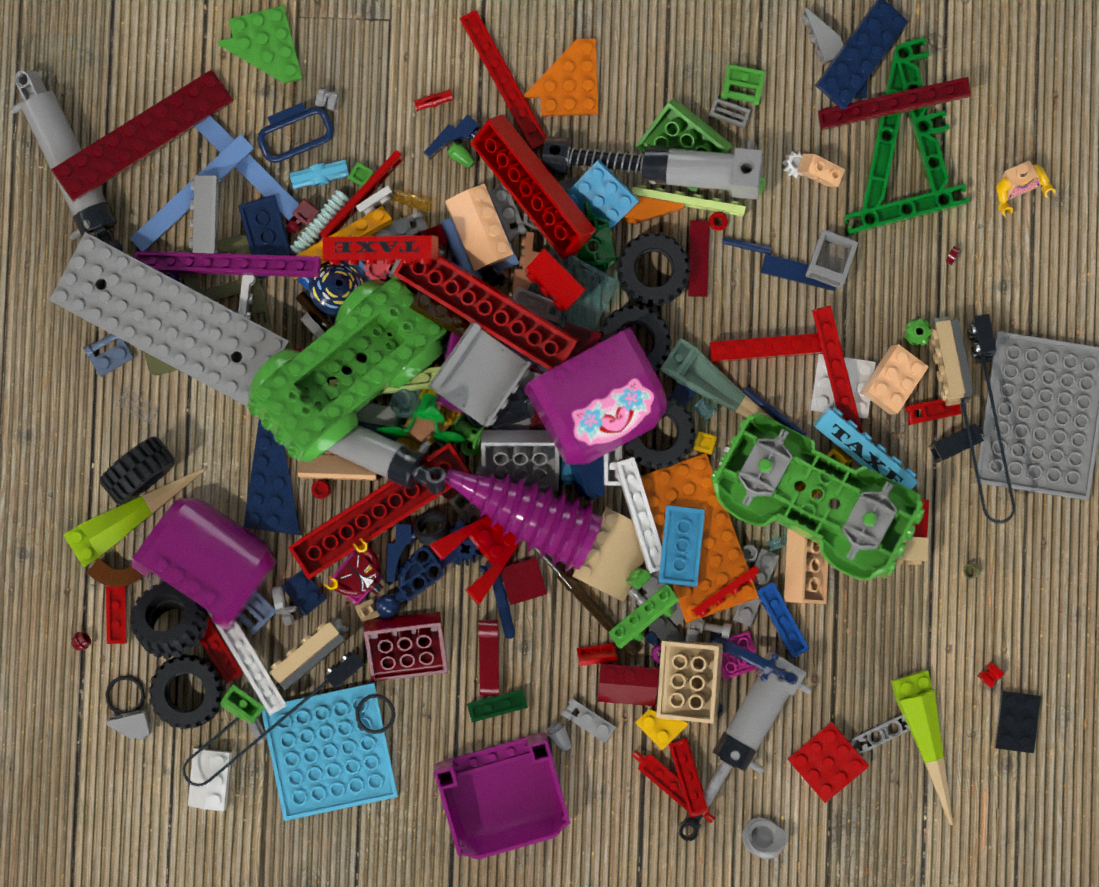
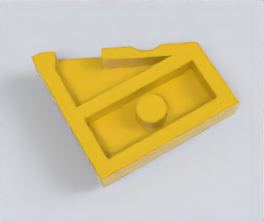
M648 709L635 723L661 750L689 725L681 720L656 718L657 712Z

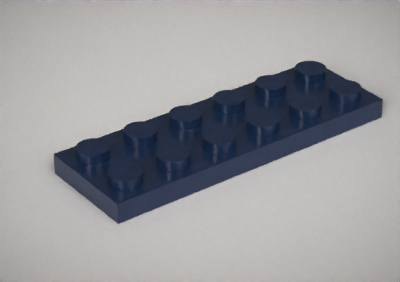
M876 0L815 86L841 110L846 109L908 21L886 0Z

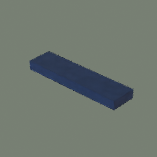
M767 254L764 256L761 274L830 291H835L836 289L834 286L806 277L808 264Z

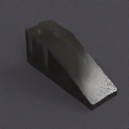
M454 488L442 494V497L466 526L485 517L484 515L480 517V509L474 504L470 505V501L462 494H459L460 492Z

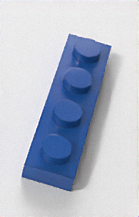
M771 581L757 589L759 599L791 658H795L809 650L774 582Z

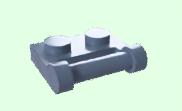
M113 334L107 335L90 346L86 345L83 347L100 377L134 359L125 341ZM114 340H117L119 343L97 357L94 354L95 351Z
M257 591L246 608L259 622L255 625L243 612L238 619L250 630L249 633L254 636L276 614V610Z

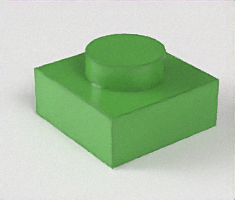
M357 162L348 179L362 187L370 179L374 171Z
M638 567L630 573L626 582L639 590L652 576L648 571Z

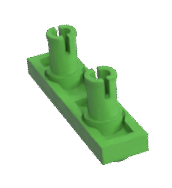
M666 584L608 633L620 649L632 639L638 642L642 641L645 637L643 630L662 614L666 617L672 616L674 613L672 606L680 599L671 586Z

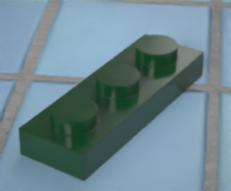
M523 689L467 703L471 722L528 708Z

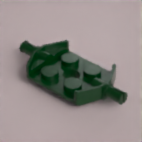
M590 202L582 203L584 215L596 231L577 253L579 267L595 272L598 275L599 284H606L605 270L618 260V257L616 258L609 226L610 219L593 214ZM589 241H596L598 249H591Z

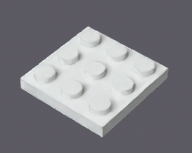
M818 354L810 411L823 413L828 406L833 409L836 407L823 354ZM844 357L859 418L868 419L870 400L860 392L874 372L876 362Z

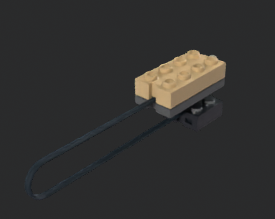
M989 314L974 316L969 324V329H967V335L973 344V347H971L972 358L976 359V364L983 363L1007 479L1012 512L1004 520L992 518L985 506L965 403H969L973 387L959 319L950 321L949 316L934 318L935 326L931 330L932 335L929 337L931 338L930 344L935 349V353H933L934 364H938L939 369L937 371V380L942 384V389H940L942 401L945 400L946 406L962 404L985 516L994 523L1002 524L1008 522L1015 513V501L986 362H992L993 355L997 351Z
M340 618L332 624L331 622L328 624L323 622L316 628L318 632L315 635L311 636L309 634L301 641L302 646L298 649L296 647L292 648L286 653L287 658L284 661L279 659L271 666L273 670L270 673L278 682L275 685L276 688L281 685L284 690H288L346 641L342 635L349 629L346 626H342ZM349 651L341 658L343 662L340 665L336 666L334 664L326 671L328 675L325 676L327 679L211 778L203 783H194L189 780L186 775V766L189 761L240 719L238 717L235 718L185 761L183 766L185 780L194 786L206 785L328 682L334 689H337L362 668L365 663L356 652L351 654Z

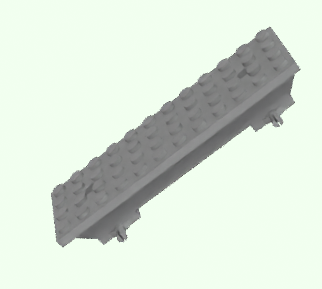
M87 232L84 233L49 300L247 406L249 401L248 393L251 381L257 371L268 359L276 353L285 350L290 342Z

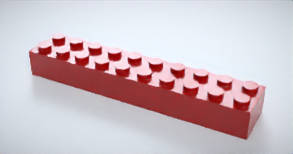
M438 254V260H432V264H420V260L413 261V264H402V261H400L393 275L471 323H477L484 331L548 370L568 361L580 342L579 339Z
M448 443L427 457L426 465L430 468L439 467L443 469L445 476L448 470L453 471V469L472 474L452 443ZM389 481L288 546V549L307 579H312L356 550L354 544L357 547L362 545L360 538L368 543L453 487L448 485L446 481L445 491L440 494H432L428 491L427 486L419 483L412 489H407Z

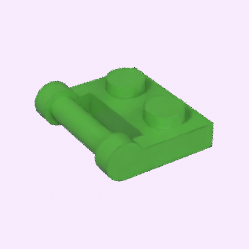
M728 64L721 99L727 100V98L751 102L753 105L759 106L765 71ZM731 85L756 91L755 95L729 91V87Z

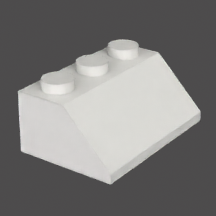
M193 748V754L200 748ZM203 749L192 758L190 780L194 783L207 781L231 761L232 751ZM231 765L204 786L190 784L188 806L206 810L225 811L227 809Z

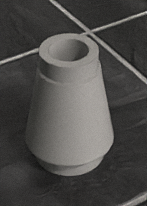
M560 722L551 725L547 729L549 732L548 736L562 752L572 747L566 728Z

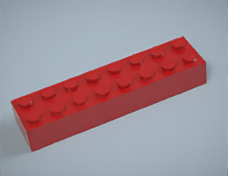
M502 114L488 119L470 144L559 256L565 259L577 254L596 229L507 118Z

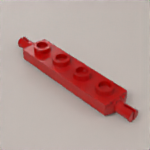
M635 750L631 756L639 762L637 769L688 811L679 778L651 754L644 757ZM710 812L705 813L703 816L710 824L713 822L710 818L713 820L716 818Z

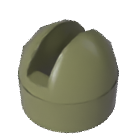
M975 563L966 564L963 568V573L968 579L978 577L981 572L980 567Z

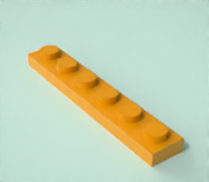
M381 206L329 237L371 236L392 224L393 221L384 207ZM323 240L296 256L320 257L321 264L326 262L322 260Z

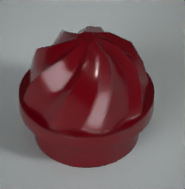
M85 631L75 633L71 639L72 647L77 651L86 650L91 644V638Z

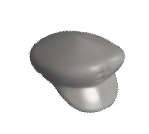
M766 818L751 819L746 823L742 831V841L746 849L763 859L777 857L788 841L786 832Z

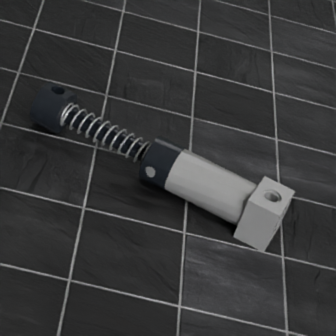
M547 136L544 142L542 163L550 173L566 175L570 165H576V168L578 165L583 166V168L585 166L592 167L599 159L607 168L613 169V172L615 169H620V172L627 170L628 173L632 170L635 171V174L637 171H640L643 175V183L728 190L731 191L732 197L759 200L763 154L762 150H754L755 142L752 140L747 141L746 149L735 148V154L647 145L645 153L636 156L635 153L629 155L627 152L621 154L620 151L615 154L612 150L606 153L605 150L599 152L598 149L591 151L590 148L587 151H584L583 148L577 150L576 147L571 149L569 138Z

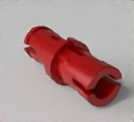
M450 89L436 94L430 93V96L413 101L418 112L429 107L436 108L439 104L453 101Z

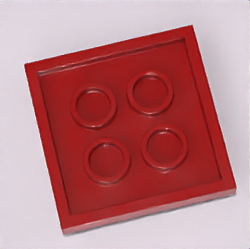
M832 721L787 758L824 803L829 801L869 767V764Z

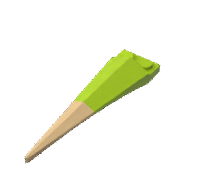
M202 468L83 522L65 533L63 536L83 568L101 558L168 500L202 474L205 469Z
M923 670L892 680L891 684L895 700L919 749L946 819L950 825H953L935 691L932 688L928 670Z

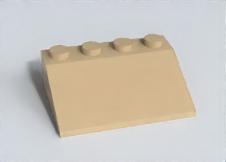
M606 507L602 514L603 521L596 540L584 563L578 570L575 569L572 577L624 602L627 592L631 588L626 579L633 570L638 567L641 568L644 557L633 521Z
M662 641L656 718L712 724L718 720L723 644Z

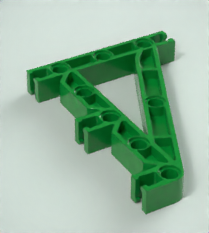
M925 37L901 43L895 48L892 54L884 95L906 91L912 86L915 88L924 87L919 68L913 63L928 59L930 54L927 50L922 52V54L914 55L912 48L926 45ZM898 51H906L908 57L901 58ZM928 107L907 111L929 193L881 205V202L885 197L902 112L879 117L861 210L844 215L843 217L844 224H848V220L859 218L861 226L854 229L848 226L846 230L847 236L957 208L970 202L969 197L962 198L960 201H953L952 193L967 191L965 184L944 188L949 178L939 141L932 136L945 133L950 127L949 124H945L942 127L933 128L932 120L946 118L945 110L924 115ZM925 123L927 131H921L918 124ZM884 132L889 133L891 140H883L881 134ZM930 159L937 162L936 168L929 166L928 161ZM939 196L947 198L946 205L939 203ZM902 206H908L911 209L910 214H904L901 209ZM866 215H871L873 217V224H868L865 222Z

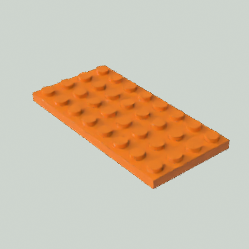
M706 453L679 462L671 467L640 476L661 546L666 506L705 510L697 587L672 584L675 594L680 599L678 603L685 623L700 619V615L694 617L691 610L749 570L729 514L717 500L712 484L713 479H711L713 470ZM745 582L741 585V591L735 595L730 593L725 596V602L718 607L715 604L709 608L710 612L703 617L759 598L754 583L748 584Z

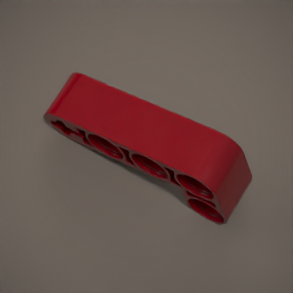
M478 620L480 695H499L498 620Z

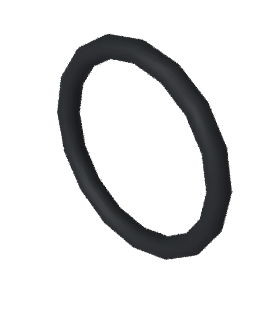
M120 676L112 680L107 686L105 693L106 703L114 713L119 715L137 711L142 707L145 700L144 688L137 679L130 676ZM120 680L133 681L141 691L140 703L131 711H119L110 702V690Z
M371 694L364 697L357 705L355 712L356 721L364 731L372 734L387 731L394 723L396 716L395 707L392 702L380 694ZM371 698L383 699L391 708L392 716L390 722L386 727L379 730L367 728L360 720L361 706Z

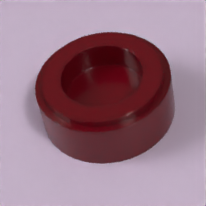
M953 246L946 259V263L952 266L961 249Z

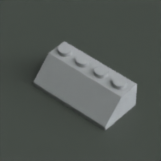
M195 176V180H191V191H194V199L190 201V210H194V218H190V230H193V237H190L189 248L193 249V253L217 254L219 177Z

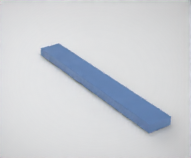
M211 116L194 126L220 153L234 141ZM250 155L246 156L235 168L265 198L275 195L280 213L290 221L294 217L292 212L299 203Z
M240 134L197 176H218L220 182L255 148ZM191 181L130 238L141 251L148 250L190 210V201L194 199V191H191Z

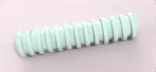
M336 190V194L331 195L332 199L327 200L328 203L324 204V208L320 209L321 212L317 213V217L312 219L313 222L309 223V227H305V232L302 231V235L297 237L298 240L294 241L293 246H290L295 254L298 255L312 247V243L315 244V239H319V233L337 215L342 206L344 207L345 203L349 201V198L344 193Z

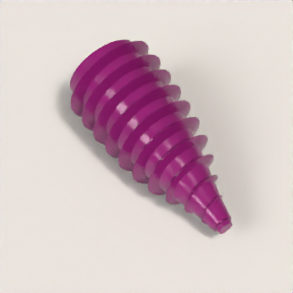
M454 469L453 471L448 470L445 476L448 485L470 501V505L474 504L481 510L480 517L487 514L492 519L491 528L497 523L503 527L502 537L511 532L515 535V545L521 540L528 543L527 553L535 547L540 550V559L546 554L553 557L552 567L559 561L565 563V573L572 567L578 570L582 566L596 540L603 521V517L592 513L591 502L584 508L579 507V497L574 498L571 502H567L565 491L557 497L552 496V486H549L544 492L539 491L538 481L530 487H525L524 477L519 479L517 483H510L509 474L502 480L494 479V474H491L489 477L479 476L478 473L473 475Z

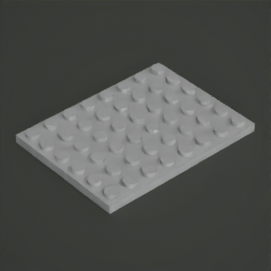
M997 331L995 337L997 351L993 355L989 380L1012 489L1088 501L1099 436V347ZM987 391L982 424L984 433L982 438L984 441L979 445L977 458L981 484L1008 488L989 392ZM976 473L974 483H977Z

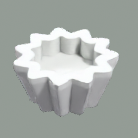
M792 151L791 155H786V160L782 162L785 165L783 170L788 171V176L793 175L795 178L799 175L804 176L797 172L803 156L800 151L798 153Z

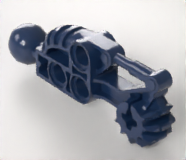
M461 520L457 521L452 526L451 533L465 527V523ZM468 537L462 543L466 547H471L469 554L461 553L463 548L460 544L441 560L439 557L436 558L437 554L430 546L423 545L410 555L411 558L409 560H405L403 567H399V574L396 575L399 581L397 583L399 591L394 595L384 594L377 599L375 604L377 613L384 618L394 617L398 613L402 602L405 600L410 602L443 577V569L452 562L460 566L463 560H465L466 566H469V559H471L475 564L474 555L479 558L481 557V554L476 552L479 549L475 547V544ZM425 551L429 554V558L427 561L421 562L418 559V555L420 552ZM431 568H439L440 574L437 577H431L429 574ZM418 578L424 580V586L420 589L414 587V581Z

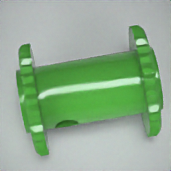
M460 414L454 421L450 432L457 433L473 442L472 447L474 450H477L481 446L482 430H488V427L483 426L479 429L465 422V415Z

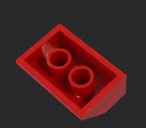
M545 249L525 269L527 273L525 276L532 283L536 282L540 286L539 290L546 297L549 295L554 300L552 302L554 306L560 311L563 309L566 312L585 291Z

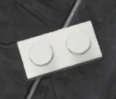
M387 185L358 204L356 208L361 216L367 215L376 210L375 207L378 205H385L390 202L391 197L394 195Z

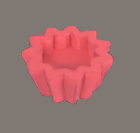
M377 261L376 265L367 264L364 266V269L367 270L365 275L370 276V280H386V275L390 274L389 268L391 265L383 264V261Z

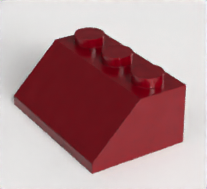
M600 663L597 702L655 706L659 668Z

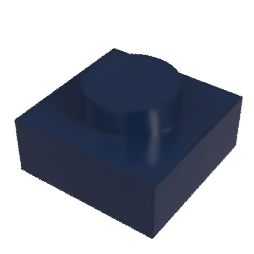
M678 383L669 398L676 399L686 407L695 391Z

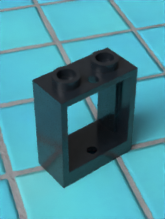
M976 423L970 425L973 446L984 441L982 438L984 433L980 426L977 427ZM966 428L929 445L936 463L942 462L970 448Z

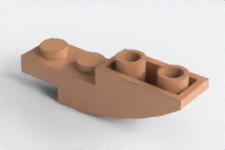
M527 232L526 237L522 236L521 248H525L524 255H520L519 267H523V270L515 269V273H511L510 285H513V292H509L508 296L510 298H513L517 286L529 291L532 282L525 276L527 274L525 269L540 253L533 251L534 232Z

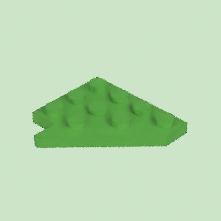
M284 5L228 19L233 37L217 41L220 47L283 84L303 79Z

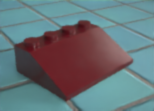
M440 611L364 621V638L371 682L448 673Z

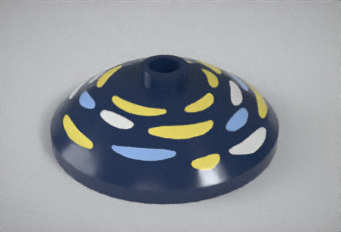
M341 261V265H329V262L321 264L319 278L310 277L309 295L319 310L328 315L337 316L345 299L358 286L363 284L365 280L360 271L353 265H348L347 262ZM336 282H341L342 286H337Z

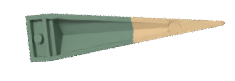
M682 338L679 339L660 371L676 380L675 382L746 418L748 415L761 413L773 419L734 385L696 347Z

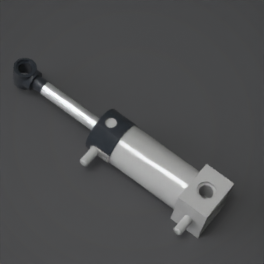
M768 651L765 659L770 661L773 652ZM780 656L776 660V666L787 672L795 673L798 676L796 684L791 685L782 677L778 678L773 673L768 675L767 681H762L760 677L764 671L761 669L756 671L755 674L758 677L712 751L720 757L719 759L722 762L704 791L708 807L732 767H737L744 772L748 767L760 774L764 772L765 767L753 761L757 754V749L788 696H793L798 688L807 694L811 692L812 687L802 682L807 672ZM704 814L694 818L686 816L680 822L678 833L683 840L693 841L696 839L701 826L699 822ZM686 826L693 827V832L690 835L683 834V829Z

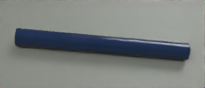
M746 387L743 390L746 396L784 426L806 436V432L750 388Z

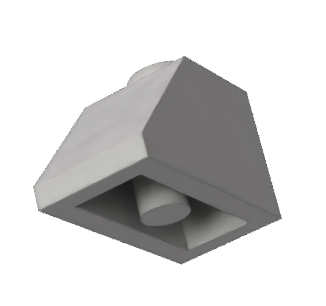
M146 708L108 717L106 721L107 726L129 739H146L152 731Z

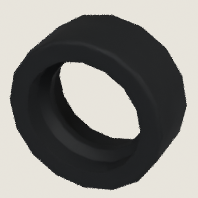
M432 509L421 513L416 518L413 530L419 542L424 546H429L430 543L451 534L452 525L443 511ZM436 522L442 523L436 531L423 533L428 525Z

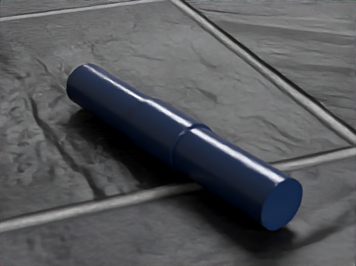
M723 236L722 244L770 255L772 247Z

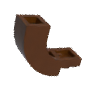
M98 558L86 572L97 582L114 587L129 586L145 577L133 569L132 566L119 570L110 566L102 558Z

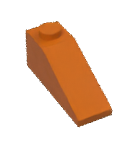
M637 196L640 200L623 217V220H627L628 224L638 225V222L643 223L683 210L684 203Z

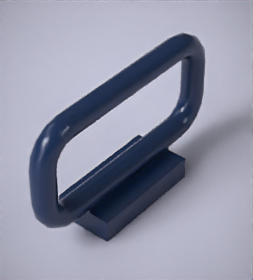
M302 102L267 117L270 125L260 130L257 141L265 159L272 163H278L327 143L333 137L334 128L326 110L321 107L305 109ZM317 114L321 116L326 127V134L278 155L270 153L265 142L267 134Z

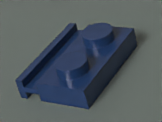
M302 570L281 585L304 616L327 599L314 581L307 579Z

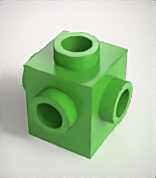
M920 318L915 321L912 319L905 325L907 329L903 334L905 335V340L910 345L916 347L920 344L923 346L931 340L929 336L932 334L930 330L932 327L926 320L922 321ZM917 328L921 330L922 335L916 333Z

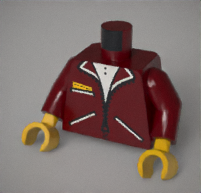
M360 538L361 546L357 547L354 544L357 550L355 555L335 579L331 576L327 577L332 582L330 585L324 584L325 587L347 596L364 595L368 589L376 596L381 592L384 586L376 581L380 575V564L376 554L367 546L362 538Z

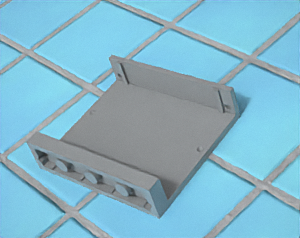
M473 322L469 325L428 387L481 425L488 427L489 424L493 425L498 418L497 412L500 409H504L509 401L507 398L510 393H515L520 385L518 382L521 377H526L529 373L531 362L522 359L480 329L481 326Z

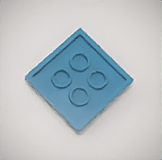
M599 159L566 192L583 214L585 213L582 203L590 202L593 214L609 218L610 230L640 200Z

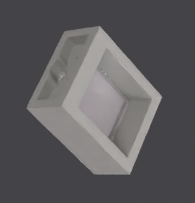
M822 229L805 276L841 289L845 283L858 242L854 241L851 237L837 235L832 230Z

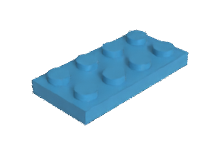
M666 506L658 583L697 587L705 510Z

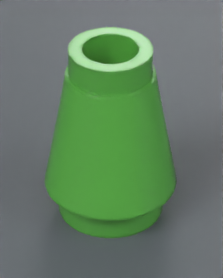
M455 142L447 151L450 159L467 168L475 161L461 143Z

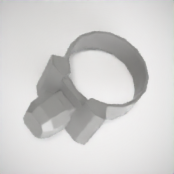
M281 585L272 587L276 615L283 614L282 620L285 626L293 624L294 614H291V612L296 611L297 606L286 607Z

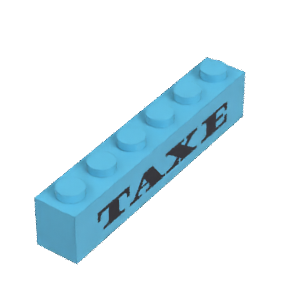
M828 406L814 422V426L862 466L911 490L918 483L915 478L917 475L910 468L904 469L901 466L902 462L893 455L891 458L887 455L886 448L881 444L875 445L871 441L873 438L868 433L858 431V426L850 419L846 421L842 417L843 413L836 407L832 409Z

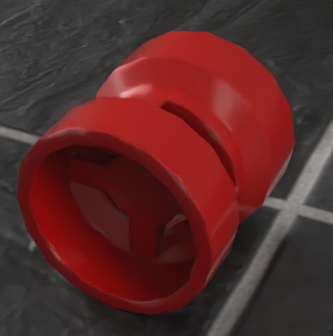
M989 662L986 665V670L981 671L977 676L992 689L997 679H1001L1005 674L995 664Z

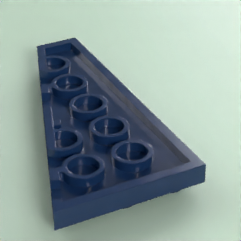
M259 419L243 528L301 535L285 447L275 440V435L270 430L267 431Z

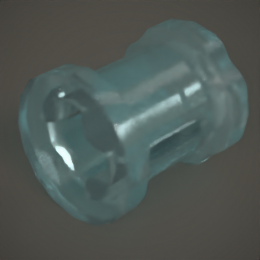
M703 397L691 409L693 411L696 410L706 422L717 410L713 409L705 401L706 398Z

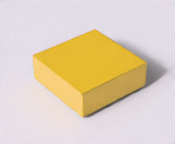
M699 431L693 450L712 455L717 437Z

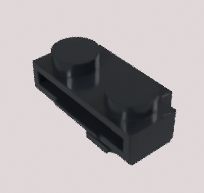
M489 267L481 274L484 281L490 283L493 287L497 284L503 286L510 281L508 277L511 275L507 268L498 273L495 267Z

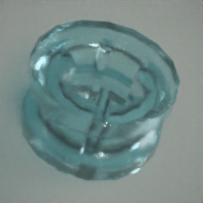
M783 537L766 542L767 545H770L769 551L786 546L782 542Z

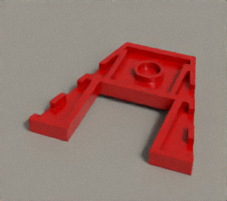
M488 515L429 544L442 560L469 537L492 565L465 589L477 605L483 601L520 543L518 542L515 545V535L511 532L502 537L503 527L498 523L491 528L492 519Z

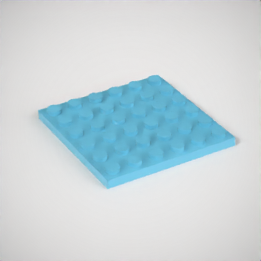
M375 683L311 696L266 734L284 821L398 797L385 732L379 734L368 733L356 721L355 712L359 702L368 695L377 694ZM304 698L286 701V707L270 716L264 708L262 716L265 730H268ZM371 698L365 701L360 709V720L363 725L372 730L384 728L378 698Z

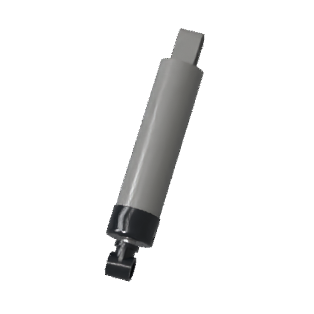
M18 71L15 75V82L23 99L10 109V113L15 114L23 110L48 165L52 169L81 151V148L54 91L46 90L37 71ZM56 179L78 228L70 235V239L74 240L81 236L83 237L84 233L87 232L122 251L121 243L114 240L110 230L117 224V221L100 188L97 187L80 199L72 202Z
M357 424L349 433L327 450L388 478V480L407 489H412L417 483L427 486L428 491L432 494H440L446 489L444 470L439 467L430 468L426 465L427 458L425 452L429 447L428 442H424L418 450H415Z

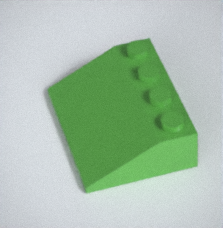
M675 98L667 103L636 144V147L644 153L647 145L717 153H728L733 147L731 143ZM687 187L694 194L699 189L697 187Z

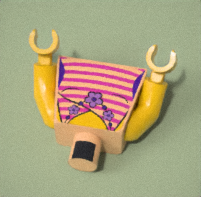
M1026 161L1004 172L996 186L998 200L1001 202L998 205V210L1004 216L1006 209L1010 214L1013 212V208L1007 203L1009 199L1033 190L1042 185L1041 190L1045 197L1048 198L1047 192L1050 190L1054 194L1056 193L1052 184L1048 183L1049 179L1044 168L1036 164L1032 165L1030 161Z

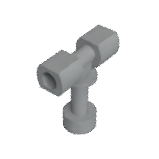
M700 618L691 622L690 629L687 628L685 641L697 642L698 635L703 633V630L721 633L722 638L729 639L732 624L724 622V625L721 626L706 623V618Z

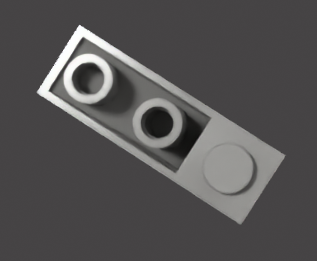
M806 8L801 16L805 27L808 26L810 33H808L809 39L812 44L815 43L817 59L819 62L822 61L824 66L833 61L843 47V43L835 31Z

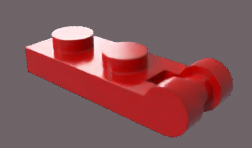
M942 399L905 406V412H908L909 420H907L908 425L962 414L960 404L946 406L945 400L942 401ZM915 410H921L922 417L917 418Z

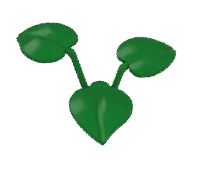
M422 394L421 405H418L417 410L413 412V418L406 429L400 427H375L376 430L388 437L396 439L407 438L417 418L434 422L436 434H432V438L436 441L446 444L466 441V438L457 433L441 432L439 430L438 423L445 422V417L436 408L437 396L433 394Z

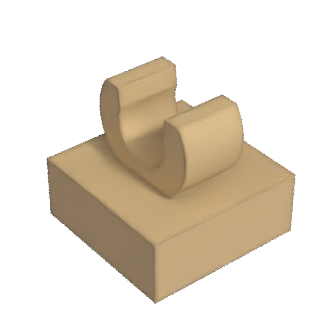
M373 598L355 606L362 624L366 620H373L380 616L376 611Z

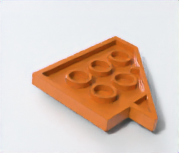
M596 38L576 39L524 94L525 99L541 98V117L598 115Z

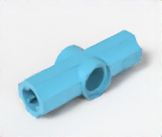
M345 160L329 164H315L310 166L309 169L290 173L294 190L312 185H325L332 180L349 176Z

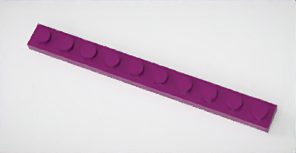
M135 251L134 256L135 259L161 273L319 278L321 258L314 256Z

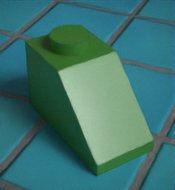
M235 685L229 689L221 700L223 708L234 716L250 723H254L265 708Z

